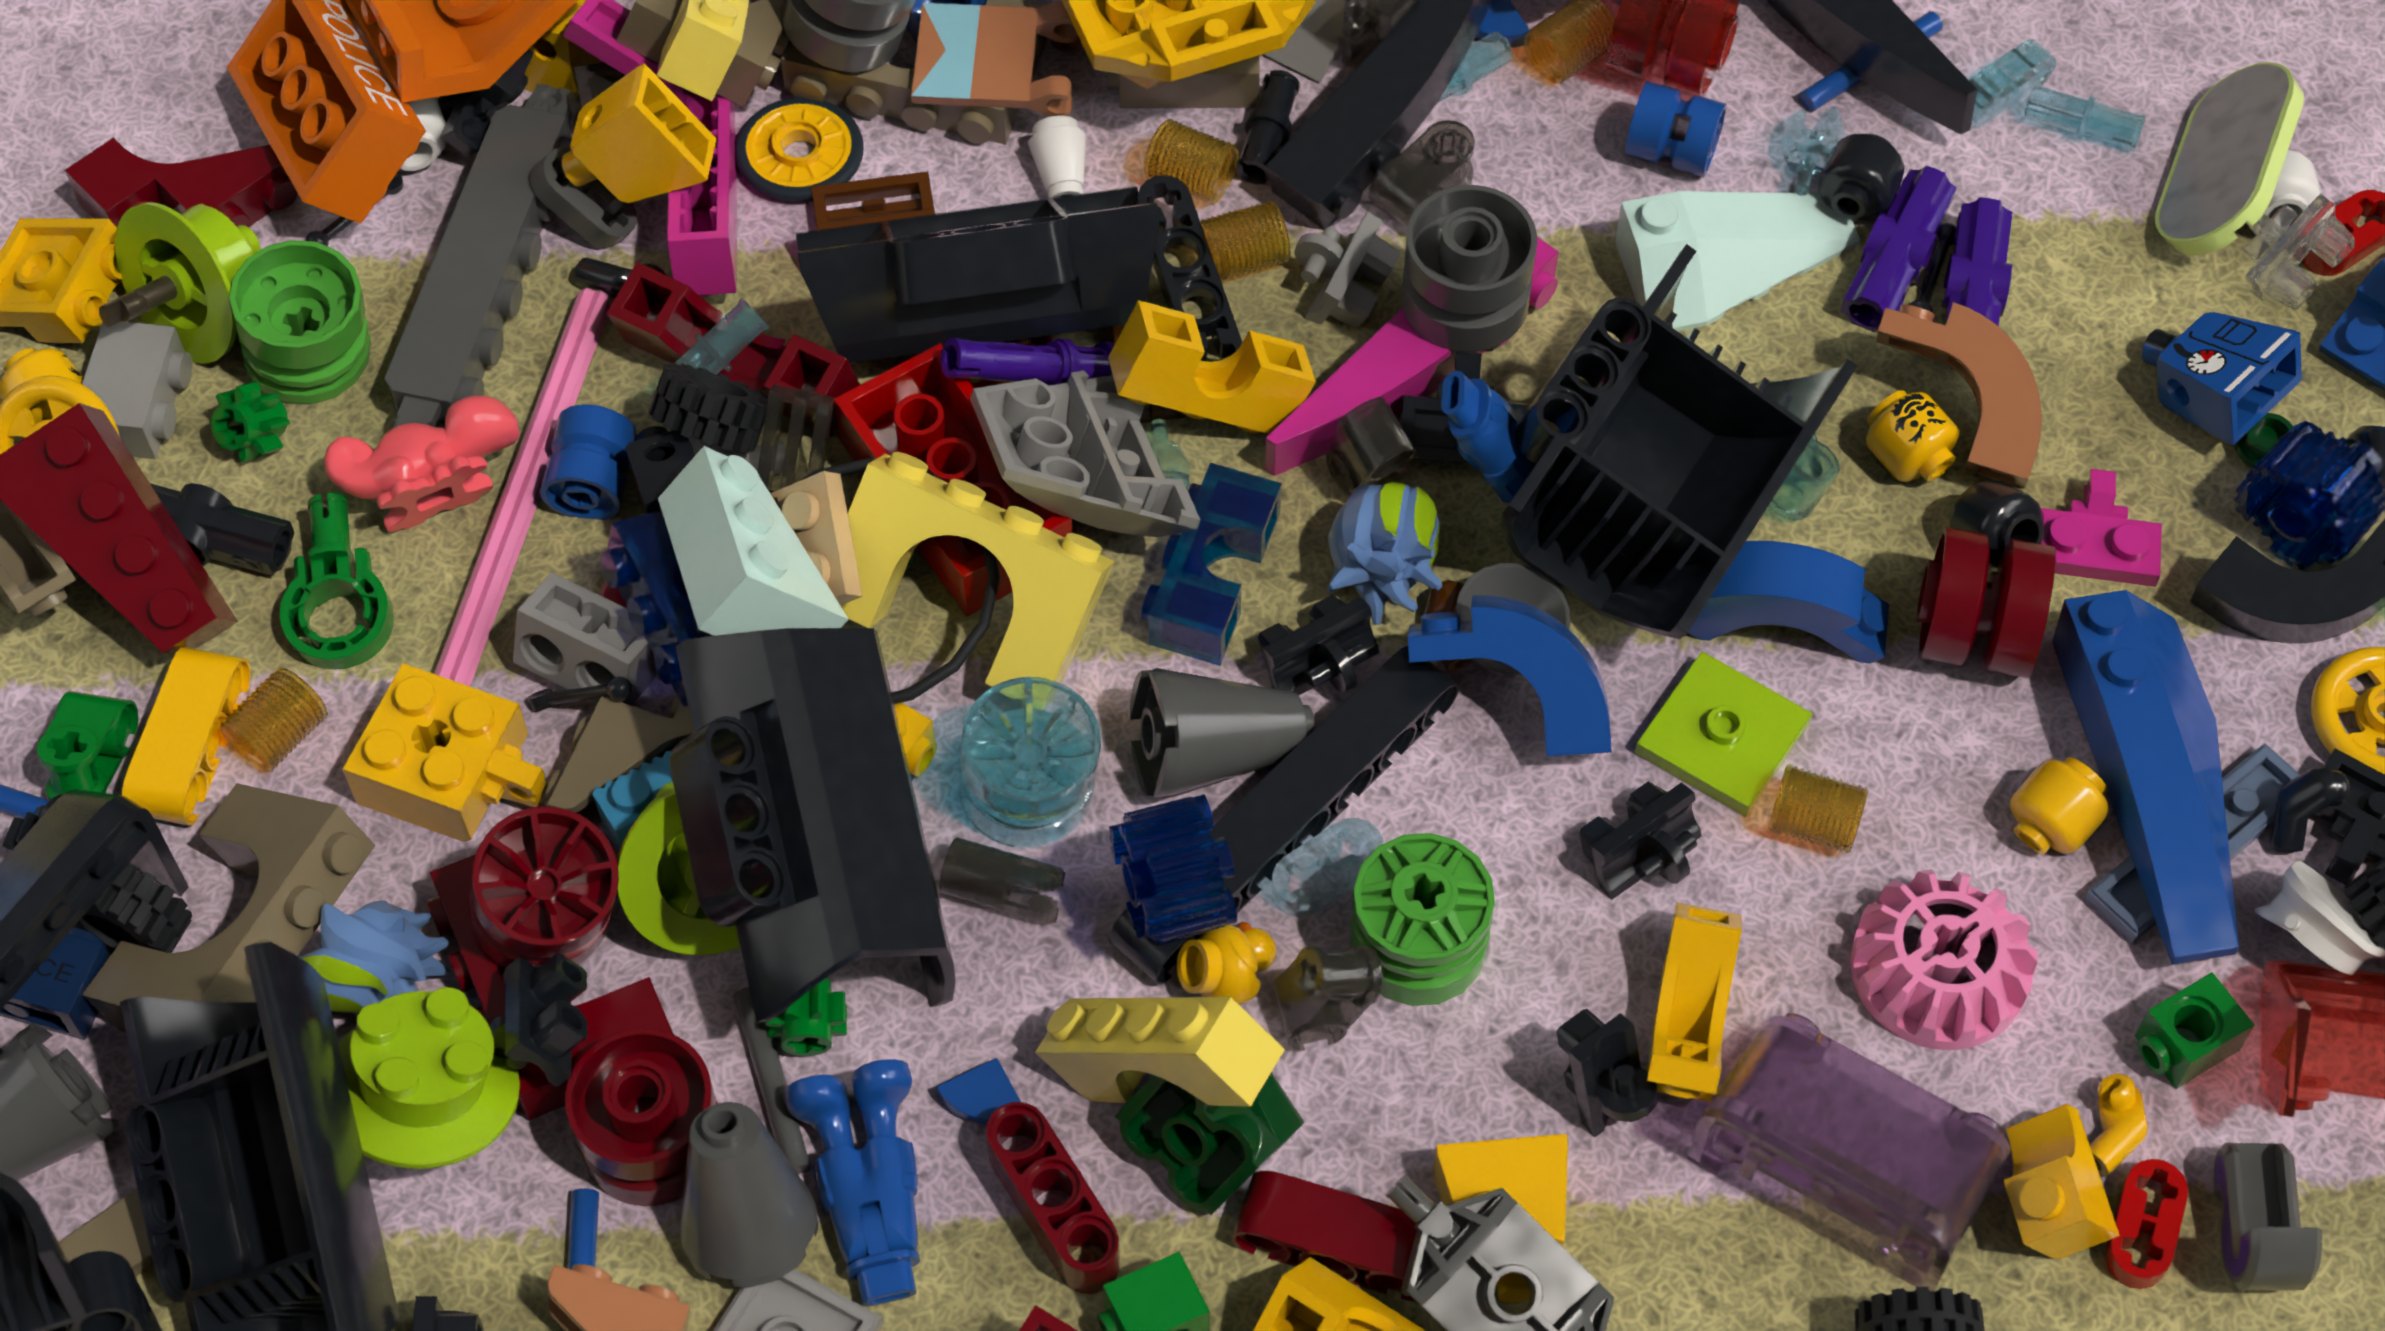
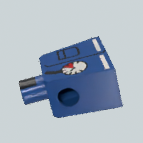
M2217 312L2204 313L2180 336L2161 329H2155L2146 338L2142 349L2143 361L2157 367L2159 400L2162 405L2231 445L2237 443L2302 381L2300 332Z

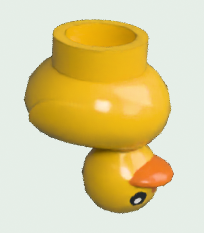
M1240 922L1235 927L1228 924L1209 927L1197 940H1188L1181 947L1177 959L1179 981L1182 987L1189 993H1200L1202 997H1231L1239 1005L1251 1001L1258 994L1261 984L1260 980L1256 977V973L1268 969L1273 964L1276 957V944L1268 932L1260 928H1252L1247 922Z

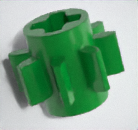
M254 381L236 386L234 390L216 395L220 406L214 411L209 421L213 435L220 444L221 450L238 449L240 461L246 462L284 447L279 437L285 432L287 425H290V420H288L286 408L281 402L278 393L273 395L268 393L261 394L259 382Z
M828 978L824 979L806 992L781 1015L766 1022L768 1037H781L782 1050L792 1055L814 1056L829 1051L832 1047V1035L846 1036L845 992H832V982Z

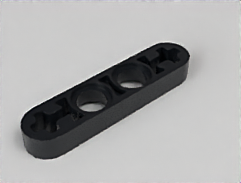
M1168 175L1154 176L1146 180L1140 187L1137 195V205L1154 203V199L1164 198L1167 205H1173V227L1166 230V220L1163 211L1157 206L1159 228L1153 259V267L1166 305L1170 309L1184 312L1182 304L1186 299L1193 296H1202L1209 299L1215 306L1216 311L1205 319H1195L1205 351L1201 361H1206L1208 341L1206 337L1215 334L1214 345L1220 358H1227L1239 349L1242 339L1190 191L1178 178ZM1175 245H1184L1196 253L1198 260L1189 267L1179 268L1171 265L1166 260L1164 253Z

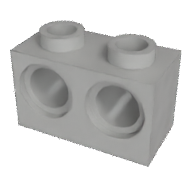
M551 572L517 610L513 663L566 689L605 685L612 678L618 676L625 677L631 682L633 691L631 696L627 700L622 701V703L632 706L656 677L662 625ZM600 698L590 699V701L597 704L600 700Z

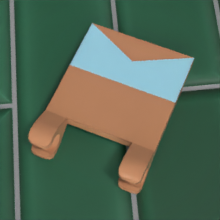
M1056 1L1039 8L922 3L911 93L912 103L1027 108L1050 117L1070 115L1072 110L1070 79L1066 76L1053 75L1032 82L1037 34L1061 43H1072L1078 38V34L1063 2Z

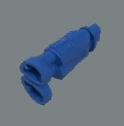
M1453 371L1445 377L1442 384L1441 409L1448 416V425L1453 437L1457 439L1459 453L1474 469L1479 470L1484 475L1487 483L1492 486L1500 499L1505 503H1509L1536 464L1528 460L1520 452L1515 441V430L1524 414L1522 410L1509 404L1497 392L1492 390L1482 379H1468L1461 371Z
M897 1059L873 1061L857 1068L852 1074L854 1095L862 1113L867 1135V1143L860 1150L855 1149L850 1123L849 1096L847 1087L841 1079L832 1075L809 1076L791 1083L785 1090L786 1108L790 1114L799 1121L811 1125L822 1141L825 1151L812 1166L819 1194L818 1199L825 1213L831 1217L841 1254L847 1264L846 1270L849 1279L858 1280L862 1305L864 1306L889 1303L909 1298L917 1293L912 1267L920 1263V1255L917 1251L918 1229L914 1196L917 1194L918 1174L912 1142H908L896 1134L898 1108L910 1092L912 1077L908 1063Z

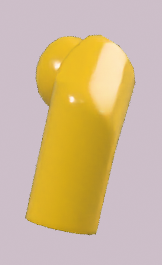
M2120 1073L2111 1074L2103 1078L2097 1089L2099 1096L2098 1109L2103 1132L2090 1144V1148L2099 1175L2102 1177H2107L2143 1142L2148 1131L2144 1102L2140 1090L2135 1087L2131 1078Z

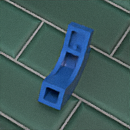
M1746 541L1688 633L1699 640L1709 641L1730 631L1747 626H1788L1810 632L1859 662L1871 664L1885 658L1889 604L1863 588L1865 568L1846 558L1799 544L1777 541Z
M1472 595V621H1460V614L1439 612L1421 616V624L1410 625L1407 636L1409 662L1484 658L1502 662L1520 672L1534 687L1541 701L1544 715L1546 756L1612 752L1608 699L1598 668L1580 640L1551 615L1521 601L1490 595Z

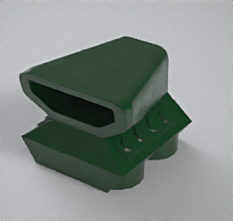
M1272 1072L1251 1107L1207 1105L1181 1087L1152 1075L1115 1115V1118L1120 1122L1121 1136L1128 1148L1143 1159L1158 1161L1168 1171L1169 1185L1178 1200L1192 1209L1206 1210L1210 1215L1215 1213L1305 1123Z

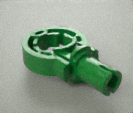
M327 493L328 507H323L321 494L315 495L307 501L308 511H310L312 547L308 551L311 568L304 556H297L294 559L295 579L289 584L282 597L280 624L291 647L300 658L319 668L337 670L362 664L375 656L385 646L393 629L394 612L382 583L372 572L371 557L367 549L354 548V561V555L350 546L348 498L338 493ZM344 596L355 598L364 603V612L362 614L367 626L371 627L369 632H367L364 626L359 624L355 627L354 631L346 636L323 638L318 636L316 632H313L310 627V616L314 609L330 599ZM374 608L378 609L377 617ZM299 621L307 638L309 637L311 643L316 648L305 644L299 639L296 631V622Z

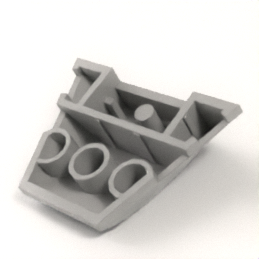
M1085 371L1070 373L1067 383L1048 386L1035 378L973 389L970 400L1000 475L1015 492L1029 501L1053 513L1084 524L1124 534L1164 537L1197 530L1200 517L1183 480L1165 478L1140 423V417L1145 405L1136 404L1126 397L1119 396L1112 373L1109 376L1088 379L1089 376Z

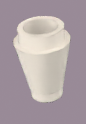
M1051 116L1038 121L1032 127L1033 136L1029 139L1028 146L1048 198L1082 194L1085 172V132L1079 128L1077 120L1069 116Z

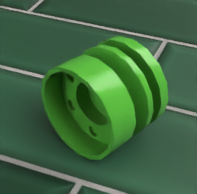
M289 240L266 246L245 260L233 277L229 301L238 332L237 336L243 361L249 378L253 382L258 381L264 393L272 395L278 393L280 400L287 403L314 404L336 398L353 386L368 366L371 349L363 293L355 267L337 250L318 242Z
M1433 833L1401 835L1379 845L1361 864L1353 888L1349 937L1352 961L1365 983L1386 999L1410 1006L1441 1004L1465 992L1481 973L1488 951L1490 927L1495 907L1492 878L1480 858L1457 840Z

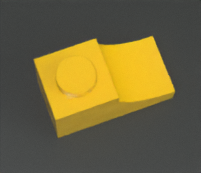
M2066 1103L2006 1128L2013 1158V1176L2003 1181L2025 1246L2053 1259H2060L2120 1236L2078 1109Z

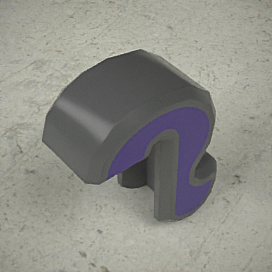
M2224 1143L2218 1149L2214 1160V1194L2223 1206L2221 1248L2226 1273L2238 1290H2304L2316 1277L2320 1267L2322 1229L2301 1227L2294 1156L2283 1143Z

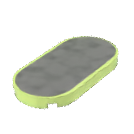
M2265 62L2239 69L2209 89L2194 107L2155 215V223L2159 233L2177 251L2185 255H2200L2222 249L2238 238L2234 231L2241 228L2246 222L2252 227L2265 213L2272 199L2304 103V93L2288 68L2278 63Z

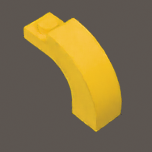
M1675 903L1646 1070L1648 1071L1647 1081L1655 1082L1658 1092L1711 1102L1712 1095L1717 1093L1722 1068L1721 1049L1725 1017L1742 933V915L1684 903Z

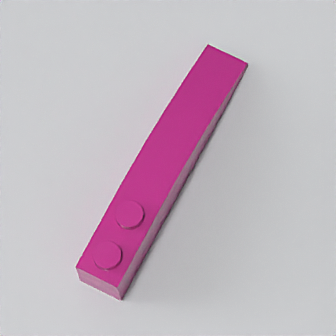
M676 85L672 90L673 94L716 137V144L708 180L668 193L667 243L673 279L690 286L698 295L702 296L737 293L735 102L717 93L713 101H710Z
M1538 237L1529 308L1533 306L1535 309L1542 308L1550 300L1558 285L1555 274L1559 251ZM1402 308L1266 437L1265 470L1276 476L1333 452L1388 423L1402 414L1404 395L1430 396L1438 390V382H1443L1445 377L1454 371L1456 352L1459 351L1439 347L1420 336L1406 319ZM1486 350L1476 351V353H1481L1482 355Z

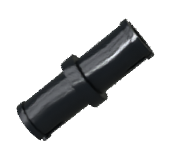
M1272 70L1270 74H1265L1256 109L1251 110L1246 118L1244 129L1247 138L1235 170L1241 179L1252 184L1262 185L1266 184L1267 180L1269 181L1266 165L1279 152L1280 146L1288 141L1291 133L1292 124L1289 116L1295 97L1299 92L1300 83L1294 75L1282 70Z

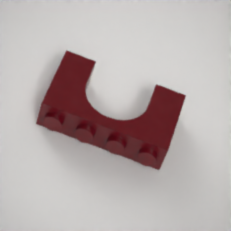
M475 855L429 872L438 896L426 900L440 937L454 933L460 951L448 955L462 992L476 988L482 1006L475 1009L490 1025L495 1018L506 1012V968L496 963L484 952L475 939L470 926L468 900ZM650 977L575 1006L581 1010L587 1020L588 1038L572 1049V1071L579 1059L592 1046L615 1033L630 1029L649 1028L673 1034ZM528 1062L524 1068L518 1069L520 1081L518 1100L521 1101L528 1121L565 1106V1092L569 1078L556 1087L548 1082L545 1072L533 1063Z

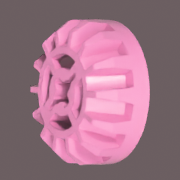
M1932 869L1917 872L1910 883L1905 884L1897 880L1890 882L1884 886L1879 898L1873 904L1866 906L1851 946L1850 971L1852 981L1865 1008L1878 1023L1894 1035L1926 1048L1939 1050L1971 1048L1988 1042L2005 1031L2023 1008L2033 986L2032 978L2038 963L2037 949L2030 946L2027 940L2030 925L2023 914L2012 915L2005 908L2007 895L1997 887L1988 895L1971 887L1972 875L1958 871L1951 881L1937 880L1936 874ZM1941 903L1954 904L1969 909L1973 913L1966 918L1953 914L1935 917L1927 906ZM1916 914L1924 926L1914 952L1907 955L1903 942L1904 928L1908 920ZM1994 937L1996 945L1995 960L1991 968L1984 973L1975 961L1977 956L1982 954L1986 942ZM1968 977L1972 979L1971 982H1967Z

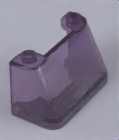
M1788 1013L1785 1016H1770L1765 1021L1717 1090L1716 1095L1714 1094L1698 1120L1687 1159L1716 1176L1726 1163L1742 1164L1739 1175L1749 1181H1752L1758 1170L1878 1236L1880 1239L1875 1248L1876 1252L1888 1257L1890 1251L1894 1248L1906 1262L1907 1268L1901 1277L1902 1280L1915 1287H1929V1291H1935L2010 1155L2011 1146L2004 1137L2003 1128L1992 1118L1981 1113L1965 1112L1825 1036L1806 1017L1795 1013Z

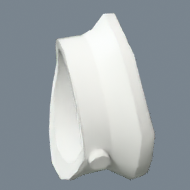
M2302 861L2294 862L2286 870L2283 877L2282 890L2272 902L2257 907L2254 910L2261 917L2287 930L2319 959L2345 974L2353 975L2366 960L2385 959V948L2383 946L2380 947L2373 939L2375 937L2373 933L2364 927L2359 920L2361 916L2352 909L2349 903L2350 900L2346 895Z

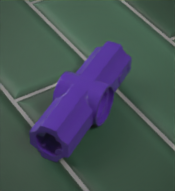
M1925 166L1923 169L1918 170L1910 169L1906 177H1904L1887 215L1881 213L1878 216L1864 247L1860 261L1862 264L1843 299L1840 310L1849 318L1852 324L1872 332L1878 330L1885 308L1898 311L1900 305L1904 302L1911 283L1918 284L1920 270L1922 267L1926 268L1938 237L1936 233L1954 199L1957 189L1947 179L1945 172L1930 166Z
M1979 197L1976 201L1961 205L1956 221L1954 253L1950 255L1943 288L1946 289L1944 300L1941 301V307L1946 308L1944 325L1947 323L1954 302L1982 314L1999 327V319L2005 310L2012 275V264L2006 262L2013 213L2007 210L2000 200Z

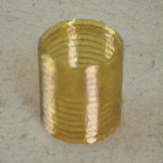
M1572 0L1526 32L1524 38L1525 51L1535 70L1542 74L1546 80L1562 84L1617 46L1619 39L1618 26L1607 6L1600 0Z
M1167 119L1158 127L1149 144L1144 161V173L1147 179L1159 175L1178 178L1186 185L1191 197L1209 202V204H1215L1221 200L1233 179L1239 152L1236 145H1231L1230 142L1225 143V140L1204 134L1203 131L1199 132L1198 129H1193V127H1188V125H1183V123H1178V121H1173V119ZM1223 186V189H1222V190L1220 191V193L1217 195V193H1218L1220 187Z
M1271 200L1268 203L1262 202L1261 205L1258 203L1256 206L1251 205L1250 208H1240L1238 211L1234 209L1233 213L1229 211L1227 214H1217L1216 217L1211 216V218L1207 217L1206 220H1200L1219 277L1224 281L1228 277L1233 278L1234 275L1238 277L1239 274L1244 275L1245 272L1249 274L1250 271L1261 270L1262 267L1264 269L1267 266L1272 268L1273 264L1276 266L1278 264L1281 265L1283 262L1287 264L1290 259L1291 248L1286 224L1279 207Z
M276 668L275 672L269 675V679H265L264 683L260 684V687H256L255 692H252L251 696H247L246 701H242V704L238 705L237 710H233V713L226 717L225 722H221V731L230 745L243 758L250 760L258 769L264 772H273L274 768L278 767L279 762H283V758H287L288 753H292V749H296L297 744H301V740H305L306 735L309 736L310 731H314L315 727H318L319 723L323 722V718H327L328 710L320 696L302 678L286 668ZM249 754L259 759L262 762V764L254 760Z
M1789 764L1784 771L1768 830L1770 832L1775 831L1779 835L1784 833L1786 837L1791 835L1792 839L1797 837L1799 841L1803 839L1805 843L1810 841L1811 844L1816 843L1817 846L1823 845L1824 848L1829 846L1830 850L1835 848L1837 852L1841 853L1844 851L1847 855L1852 850L1869 789L1867 786L1862 788L1860 784L1856 786L1855 783L1843 782L1842 779L1837 781L1835 777L1831 779L1829 775L1824 777L1823 773L1820 775L1817 772L1811 773L1810 769L1805 772L1804 768L1800 770L1797 766L1792 768L1791 764Z

